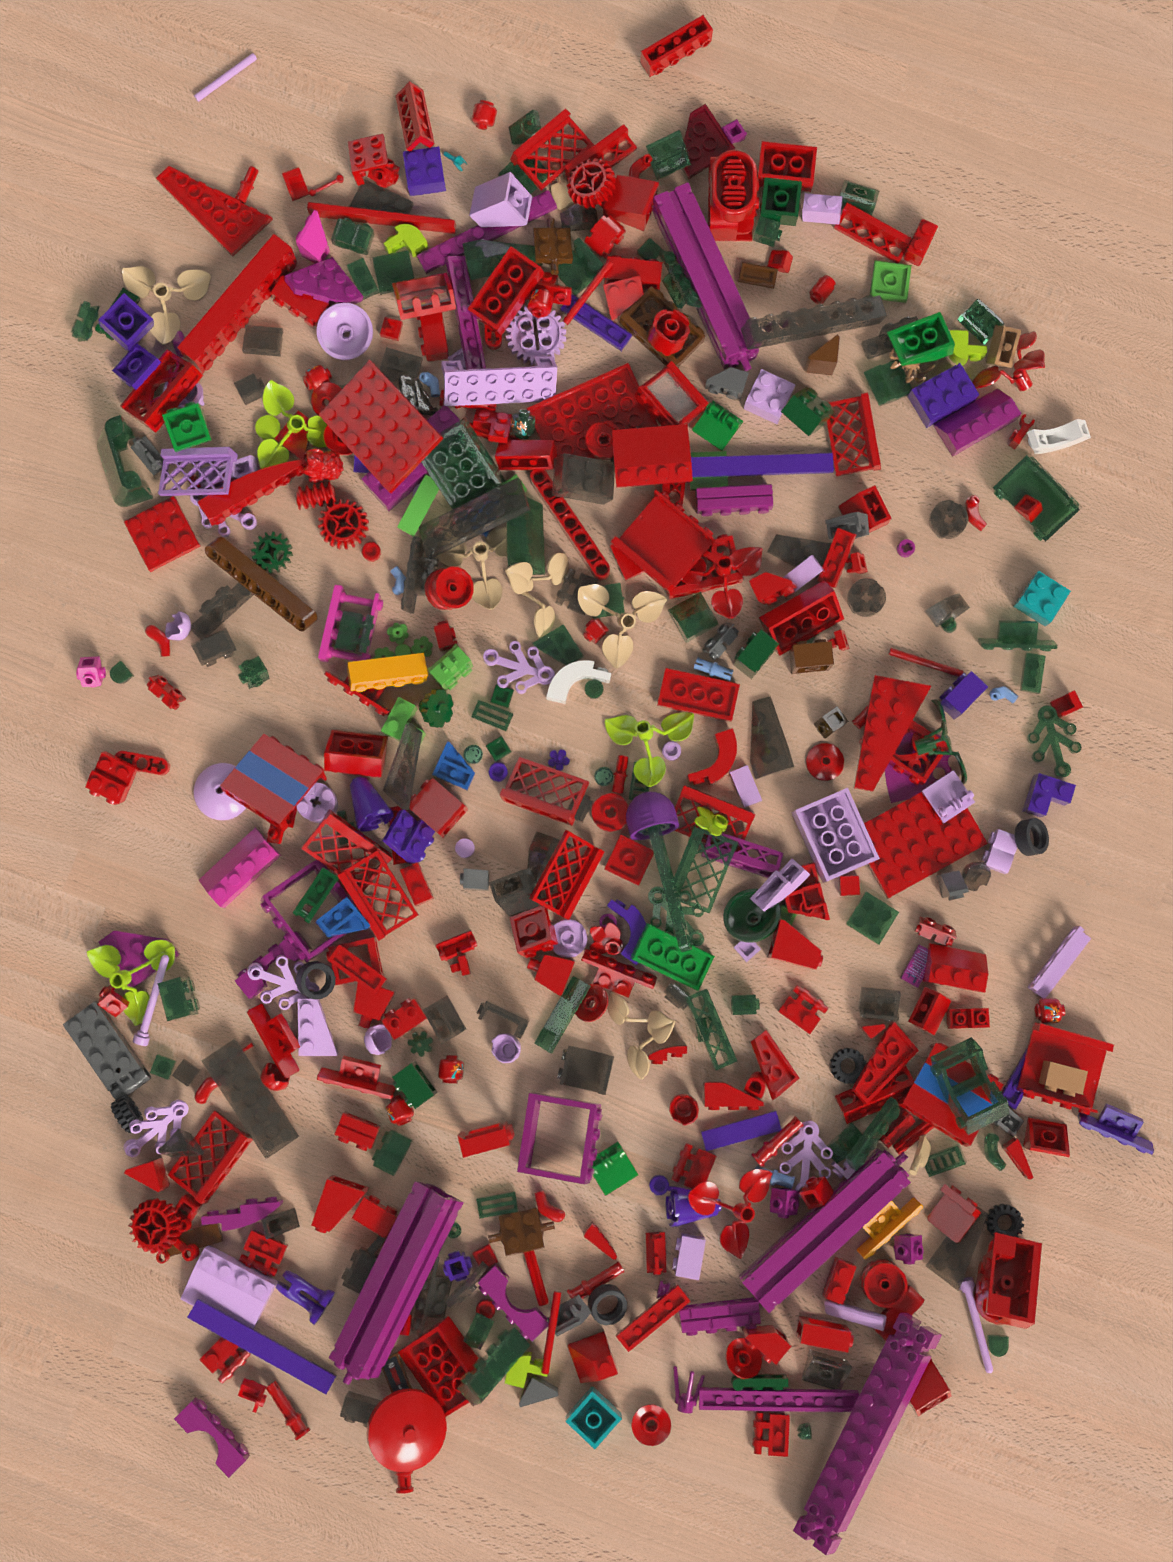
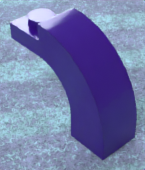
M611 899L607 907L626 920L631 932L629 942L621 952V955L637 965L638 962L630 959L644 930L646 922L635 906L631 905L626 910L624 909L626 905L620 900L616 899V901H613Z

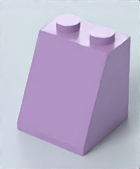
M511 172L475 187L470 216L480 227L525 226L528 222L532 195Z

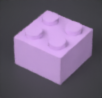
M761 369L746 399L744 409L778 424L783 414L781 411L788 403L795 384Z

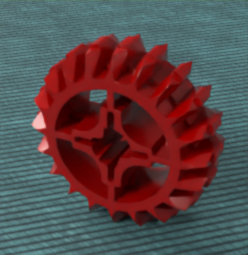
M596 158L593 161L588 159L587 163L581 161V166H575V171L570 172L571 177L567 178L569 184L566 186L568 195L572 198L571 200L579 207H585L587 210L590 206L595 209L597 204L602 206L604 200L608 202L607 197L613 196L612 190L616 189L615 173L610 165L602 159L600 161Z
M339 499V504L332 501L333 506L331 508L329 505L325 506L328 510L327 512L321 511L324 517L318 518V521L322 523L318 525V528L322 530L320 535L324 537L326 543L330 541L329 545L331 547L336 545L339 550L342 545H344L345 550H348L349 544L355 548L354 542L357 541L361 544L360 537L366 538V534L363 531H369V528L365 526L369 524V520L365 519L368 515L366 512H362V506L357 507V502L354 501L351 504L350 499H347L345 504L342 499ZM345 511V513L341 516L335 515L339 512ZM353 514L358 517L357 528L351 524ZM330 520L336 525L334 535L329 531ZM346 521L347 525L341 527L339 523ZM345 533H352V535L348 537L340 538Z
M159 1198L148 1199L140 1203L133 1210L134 1214L129 1217L133 1222L129 1223L128 1226L132 1228L129 1234L135 1237L132 1242L138 1241L137 1248L143 1247L144 1252L150 1251L153 1254L157 1251L161 1253L165 1249H170L172 1244L178 1241L176 1237L180 1236L181 1233L177 1229H180L183 1225L178 1224L181 1217H176L175 1214L178 1210H172L173 1204H167V1200L160 1201ZM150 1211L148 1220L144 1222L146 1214ZM163 1230H166V1234H165L164 1238L160 1241V1236H162V1231H163Z

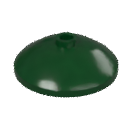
M747 889L737 893L729 900L724 909V925L728 933L739 941L753 943L764 940L779 925L781 919L779 903L763 911L750 899L758 889Z

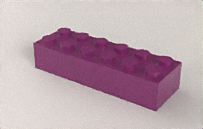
M444 405L427 420L440 433L443 440L392 493L388 492L370 471L361 479L364 486L388 512L408 496L418 484H421L425 475L430 476L437 470L438 466L444 464L472 439L471 431L448 406Z

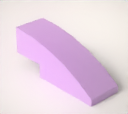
M249 455L237 459V462H233L230 482L260 470L258 458ZM222 463L217 467L220 473L226 468L227 463ZM211 465L201 468L200 470L204 473L211 467ZM214 470L207 478L211 482L218 476V473ZM205 479L201 482V488H205L209 484ZM223 479L215 484L214 487L221 486L224 483Z
M791 859L780 872L776 870L750 899L763 911H766L791 894L810 874L794 859Z

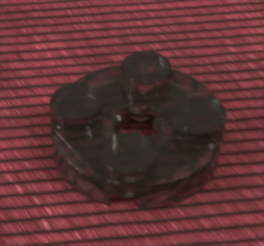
M951 500L938 503L930 513L929 518L932 531L941 539L958 537L968 523L966 509L961 504ZM946 515H948L949 518H953L951 524H948L944 521Z
M860 579L848 591L847 602L852 613L862 617H871L879 613L886 602V592L874 579ZM865 593H868V596L872 598L868 602L862 600Z

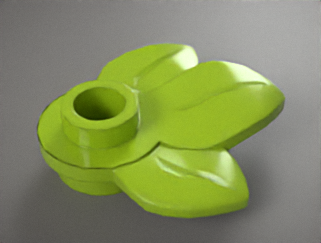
M697 807L700 814L699 817L694 819L697 826L707 829L714 836H720L722 832H725L728 821L724 816L720 814L714 815L708 809Z

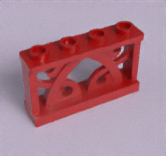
M168 349L159 358L161 363L156 370L151 373L137 390L133 389L120 405L131 417L155 433L165 423L162 415L166 414V411L169 409L177 408L204 376L193 364L185 361ZM168 382L167 388L161 396L153 399L157 388L161 384Z
M722 534L717 536V539H714L715 542L710 546L711 552L706 551L702 557L717 563V559L724 554V551L722 553L717 552L719 546L727 547L729 549L728 556L730 557L736 551L733 535ZM735 570V573H730L727 576V586L742 583L744 580L743 575L739 574L738 570ZM710 573L706 576V580L701 581L698 585H687L680 581L671 593L667 592L668 598L671 600L724 587V578L720 575L713 577Z
M913 720L905 735L909 732L913 734L911 742L916 753L897 755L895 752L889 764L893 766L892 769L897 773H904L909 776L908 779L915 785H923L943 755L937 754L931 764L926 757L929 753L918 755L914 740L924 738L925 735L932 732ZM945 741L936 743L937 751L948 750ZM922 758L926 764V770L923 773H916L913 770V765L917 764L920 768L921 762L919 759Z

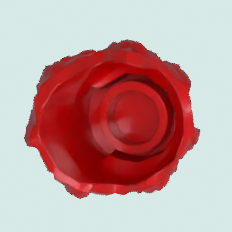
M318 448L307 450L304 453L308 463L304 469V474L309 475L308 481L311 483L321 482L324 479L330 481L338 479L342 474L341 472L344 471L343 462L339 454L332 451L324 453Z

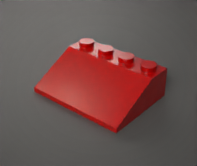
M688 424L612 430L616 488L693 481Z
M449 1316L433 1325L398 1351V1354L423 1390L434 1397L440 1404L445 1417L483 1395L495 1382Z

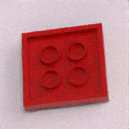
M175 496L124 521L150 572L201 547Z

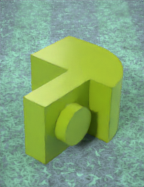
M410 224L396 226V235L388 237L383 243L385 251L389 256L403 247H406L413 258L428 249L427 240L418 228Z
M949 330L955 342L953 354L948 356L955 364L961 363L962 366H965L968 359L973 362L983 360L987 354V346L968 345V331Z
M532 1352L517 1354L509 1363L504 1384L524 1388L527 1372L547 1377L548 1374L541 1373L543 1360L534 1359L532 1361Z

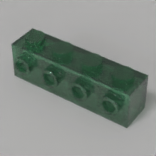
M515 1327L508 1331L507 1329L503 1330L497 1338L499 1340L496 1344L492 1343L485 1350L487 1354L483 1358L480 1357L473 1364L474 1369L471 1372L468 1371L460 1379L462 1383L457 1389L472 1406L484 1401L530 1347V1344Z

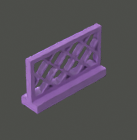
M230 447L188 448L179 452H175L174 449H161L160 456L164 460L158 491L160 496L224 495L229 493L233 462H237L238 454ZM205 463H209L211 467L203 473L200 468ZM222 463H227L226 468L220 473L217 467ZM169 464H176L177 468L170 474L168 472ZM188 464H193L194 467L188 473L183 470ZM215 470L218 476L210 482L207 477ZM199 471L201 476L193 482L190 477ZM182 472L185 476L176 482L174 477ZM205 479L209 484L205 488L199 489L197 486ZM223 479V489H216L214 485ZM172 480L175 485L170 490H165L166 485ZM189 480L191 485L186 490H182L181 486Z

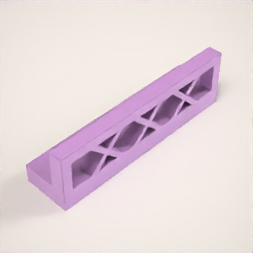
M1075 926L1071 929L1029 984L1028 988L1040 998L1044 999L1049 995L1091 940L1089 936L1083 933L1084 929L1081 926Z

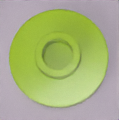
M264 415L257 420L255 429L260 438L264 440L274 439L281 431V425L276 417Z

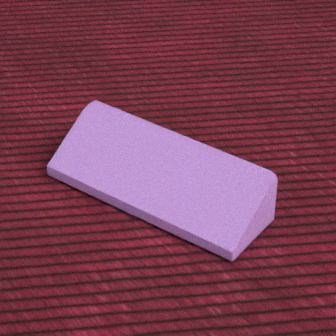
M831 1300L825 1301V1312L828 1315L877 1330H884L886 1315L845 1303L841 1305Z

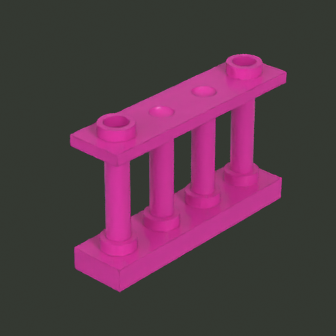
M334 585L318 659L321 662L328 663L329 658L332 657L351 661L371 659L369 651L378 611H381L383 607V600H381L379 593H375L374 600L347 595L342 586ZM349 602L372 607L370 618L342 613V610H340L341 604ZM343 620L368 625L366 636L338 631L336 629L337 622ZM338 638L364 644L362 655L335 650L332 647L333 640Z

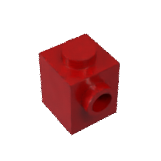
M813 1176L806 1181V1185L799 1193L808 1209L824 1206L834 1194V1191L825 1176L817 1178Z

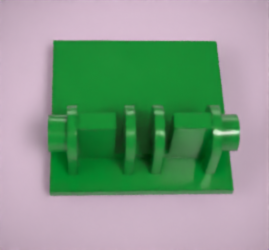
M712 401L707 405L705 412L691 431L723 451L743 423V420L715 401Z
M618 1141L598 1153L596 1160H593V1176L605 1196L638 1176L637 1171Z

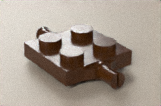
M548 218L547 228H533L535 263L551 265V274L554 275L555 271V275L559 273L558 265L563 263L572 264L573 261L570 228H555V219Z
M528 1209L498 1216L500 1223L499 1233L488 1235L489 1243L501 1241L504 1245L505 1256L507 1257L545 1248L543 1240L544 1231L555 1229L554 1221L542 1224L539 1219L538 1209Z

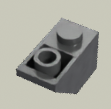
M730 367L707 379L705 389L712 394L721 393L729 399L741 400L749 373Z
M464 869V873H460V885L465 890L489 891V871Z
M959 870L937 876L942 898L948 897L949 901L963 898V893L969 892Z

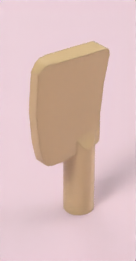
M556 164L552 168L553 170L558 171L560 169L559 164ZM563 174L556 178L558 183L551 186V193L558 210H563L574 203L568 195L567 183Z
M920 1136L915 1157L909 1170L911 1175H916L919 1166L925 1167L929 1159L931 1145L925 1136Z

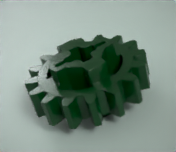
M272 531L271 536L267 532H265L264 538L258 536L260 541L253 542L256 548L251 549L252 553L256 554L252 556V559L257 561L256 564L265 571L268 568L269 573H273V569H276L279 573L280 567L286 569L285 563H291L289 557L293 556V553L289 551L293 548L291 544H288L289 540L287 538L283 539L281 533L276 536L274 531ZM273 541H277V542L281 543L282 545H280V544L276 545V544L273 543ZM271 547L275 550L274 558L270 555ZM269 560L272 564L265 563L264 561Z

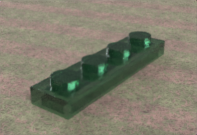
M889 1097L845 1157L850 1168L857 1171L865 1163L867 1156L876 1148L882 1135L887 1133L890 1124L898 1118L901 1109L896 1099Z

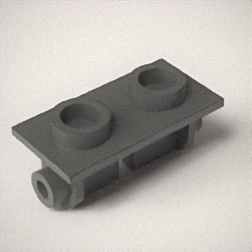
M146 436L134 438V444L130 448L153 476L162 470L164 459Z
M723 623L717 629V634L707 640L702 651L710 653L709 656L713 660L719 658L727 649L722 643L725 642L727 645H730L738 636V629L733 627V623Z

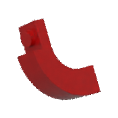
M733 728L714 734L713 737L718 750L717 760L709 768L687 774L689 784L694 783V785L704 783V779L707 778L709 785H712L729 772L737 754V740Z

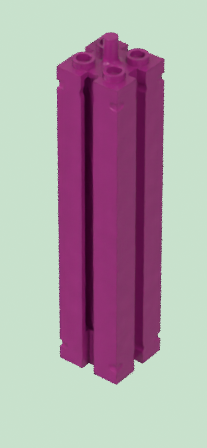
M687 182L675 187L674 191L669 193L665 191L654 196L653 215L657 219L658 226L716 354L721 360L723 369L735 368L740 364L739 361H741L744 370H750L752 367L749 361L757 357L761 340L756 334V329L698 202L691 192L689 183Z
M877 1148L870 1157L863 1161L849 1179H843L833 1189L834 1194L824 1206L811 1209L756 1259L746 1271L739 1275L745 1287L756 1297L768 1313L774 1310L776 1305L787 1298L892 1201L903 1188H906L911 1183L907 1179L910 1175L900 1167L908 1158L904 1152L894 1158L886 1150L881 1151Z
M414 1182L412 1191L408 1194L334 1345L335 1348L328 1357L337 1368L342 1370L347 1368V1373L343 1379V1382L347 1385H350L353 1378L356 1380H360V1378L367 1380L379 1378L381 1369L385 1365L457 1218L458 1211L464 1203L456 1197L445 1193L444 1190L434 1184Z

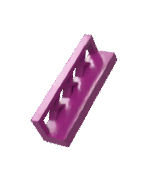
M724 833L720 836H714L720 838L723 843L722 845L715 846L710 844L711 838L714 835L708 834L702 851V857L769 878L776 870L779 872L784 853ZM736 843L741 850L733 852L728 845ZM750 849L757 850L759 857L752 858L748 855L747 851ZM769 855L778 857L776 865L768 863L765 857Z

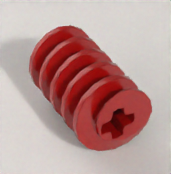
M328 481L327 487L321 482L319 488L313 484L312 490L309 489L308 485H305L304 491H302L300 486L297 488L296 499L299 510H301L302 505L305 509H308L309 503L312 508H316L317 502L320 507H323L324 501L329 506L332 500L337 504L335 489L330 481Z

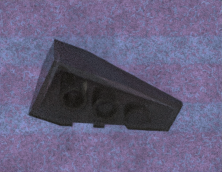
M771 696L752 701L750 764L755 780L794 768L791 753Z

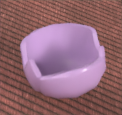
M178 611L177 614L172 615L174 621L166 624L165 635L168 639L181 641L191 631V620L186 613Z
M378 1024L366 1031L364 1036L366 1049L371 1054L380 1055L391 1048V1034L385 1025Z
M504 1033L498 1034L492 1040L491 1052L499 1062L512 1063L519 1057L521 1044L516 1036Z

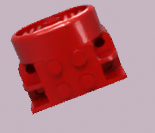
M729 150L718 157H710L708 169V226L715 241H752L754 217H757V209L759 208V197H757L759 179H757V167L754 160L743 151Z
M994 1233V1238L988 1245V1251L979 1263L974 1292L977 1311L985 1320L993 1324H1005L1027 1329L1035 1324L1042 1243Z

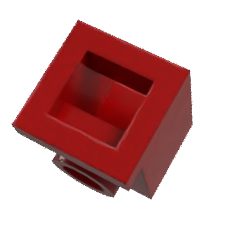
M447 620L438 622L437 626H433L440 652L453 648L455 644L458 645L457 640L453 641L456 638L454 627L450 628Z

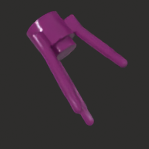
M674 1366V1403L678 1404L677 1410L679 1412L693 1413V1407L696 1406L699 1396V1387H702L705 1376H701L693 1396L691 1391L694 1372L691 1371L687 1393H681L680 1396L677 1366Z

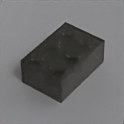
M566 453L554 458L552 496L601 505L612 501L615 476L614 463Z

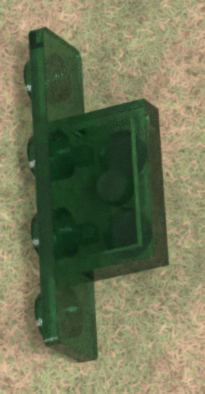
M660 249L658 254L669 272L662 282L675 306L682 309L687 304L700 308L702 304L698 299L699 296L693 290L690 280L684 274V269L676 260V255L671 251Z
M999 620L997 639L978 638L979 645L986 650H993L994 647H999L1003 650L1021 648L1024 651H1032V648L1041 651H1051V649H1057L1058 647L1054 640H1037L1039 624L1037 621Z

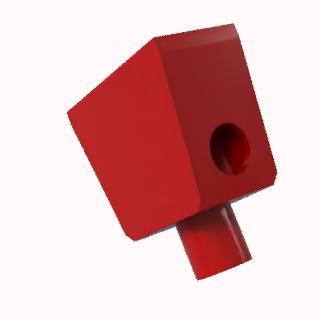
M544 955L542 962L530 958L527 969L537 972L535 981L557 995L562 996L575 962Z
M358 983L353 1012L361 1014L358 1026L369 1029L372 1019L381 1020L396 992L381 987L375 995Z

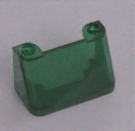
M121 415L106 421L98 438L97 448L114 502L120 507H128L153 499L151 489L146 488L142 484L140 476L135 471H125L120 452L128 450V441L135 438L132 428Z
M1031 454L1026 455L993 487L995 490L994 494L1001 501L1003 499L1008 500L1014 507L1026 494L1041 502L1042 512L1033 522H1029L1035 530L1033 534L1040 541L1044 540L1046 542L1082 509V506Z

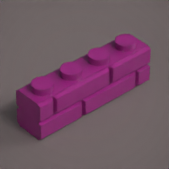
M772 484L696 488L697 514H701L703 517L712 516L713 513L727 516L731 515V512H739L740 515L750 514V511H758L759 514L769 513V510L773 508Z
M756 1297L690 1304L679 1310L681 1331L686 1333V1336L697 1335L698 1331H706L707 1334L718 1332L717 1329L725 1328V1331H735L740 1326H745V1329L757 1328L758 1324H761L759 1301Z

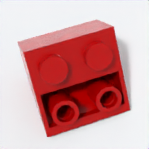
M876 485L857 493L838 506L842 516L854 512L868 514L869 533L888 525L892 519Z
M768 572L748 580L757 600L762 604L767 603V605L777 602V598L784 595V597L792 595L795 593L794 590L798 588L797 584L793 581Z
M773 1325L757 1326L754 1329H745L744 1327L742 1329L746 1344L753 1350L755 1348L759 1349L760 1356L769 1364L772 1361L777 1365L792 1347L788 1338Z

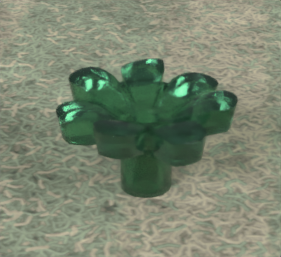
M422 1031L421 1035L414 1032L412 1034L413 1040H408V1045L412 1046L410 1049L412 1054L418 1052V1055L423 1057L425 1056V1051H432V1047L429 1044L433 1043V1038H426V1031Z

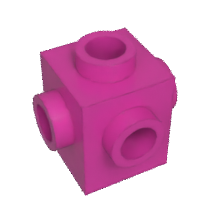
M100 656L80 657L76 676L81 681L82 687L102 685L103 678H106V669L102 667Z

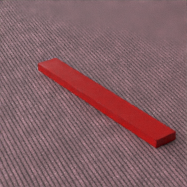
M308 202L307 204L309 215H312L313 211L316 210L320 218L393 227L401 224H410L419 230L456 234V223L452 219Z

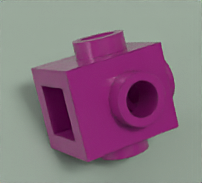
M772 1188L770 1212L776 1213L779 1218H789V1215H798L799 1191L788 1188Z
M908 1233L894 1235L895 1260H901L903 1264L912 1265L915 1264V1261L922 1260L924 1252L922 1235Z

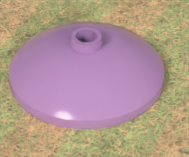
M351 303L335 304L321 315L317 324V338L323 350L330 356L340 360L354 359L362 355L371 344L373 338L372 322L367 313L357 305ZM350 332V336L344 337V333Z
M228 763L214 764L206 768L198 776L194 786V799L200 811L206 816L215 820H230L239 816L246 809V807L224 794V792L221 794L217 793V789L236 766Z

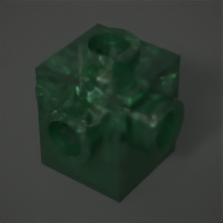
M259 656L251 660H245L238 666L240 671L238 677L241 683H246L249 689L259 687L270 679L268 670Z

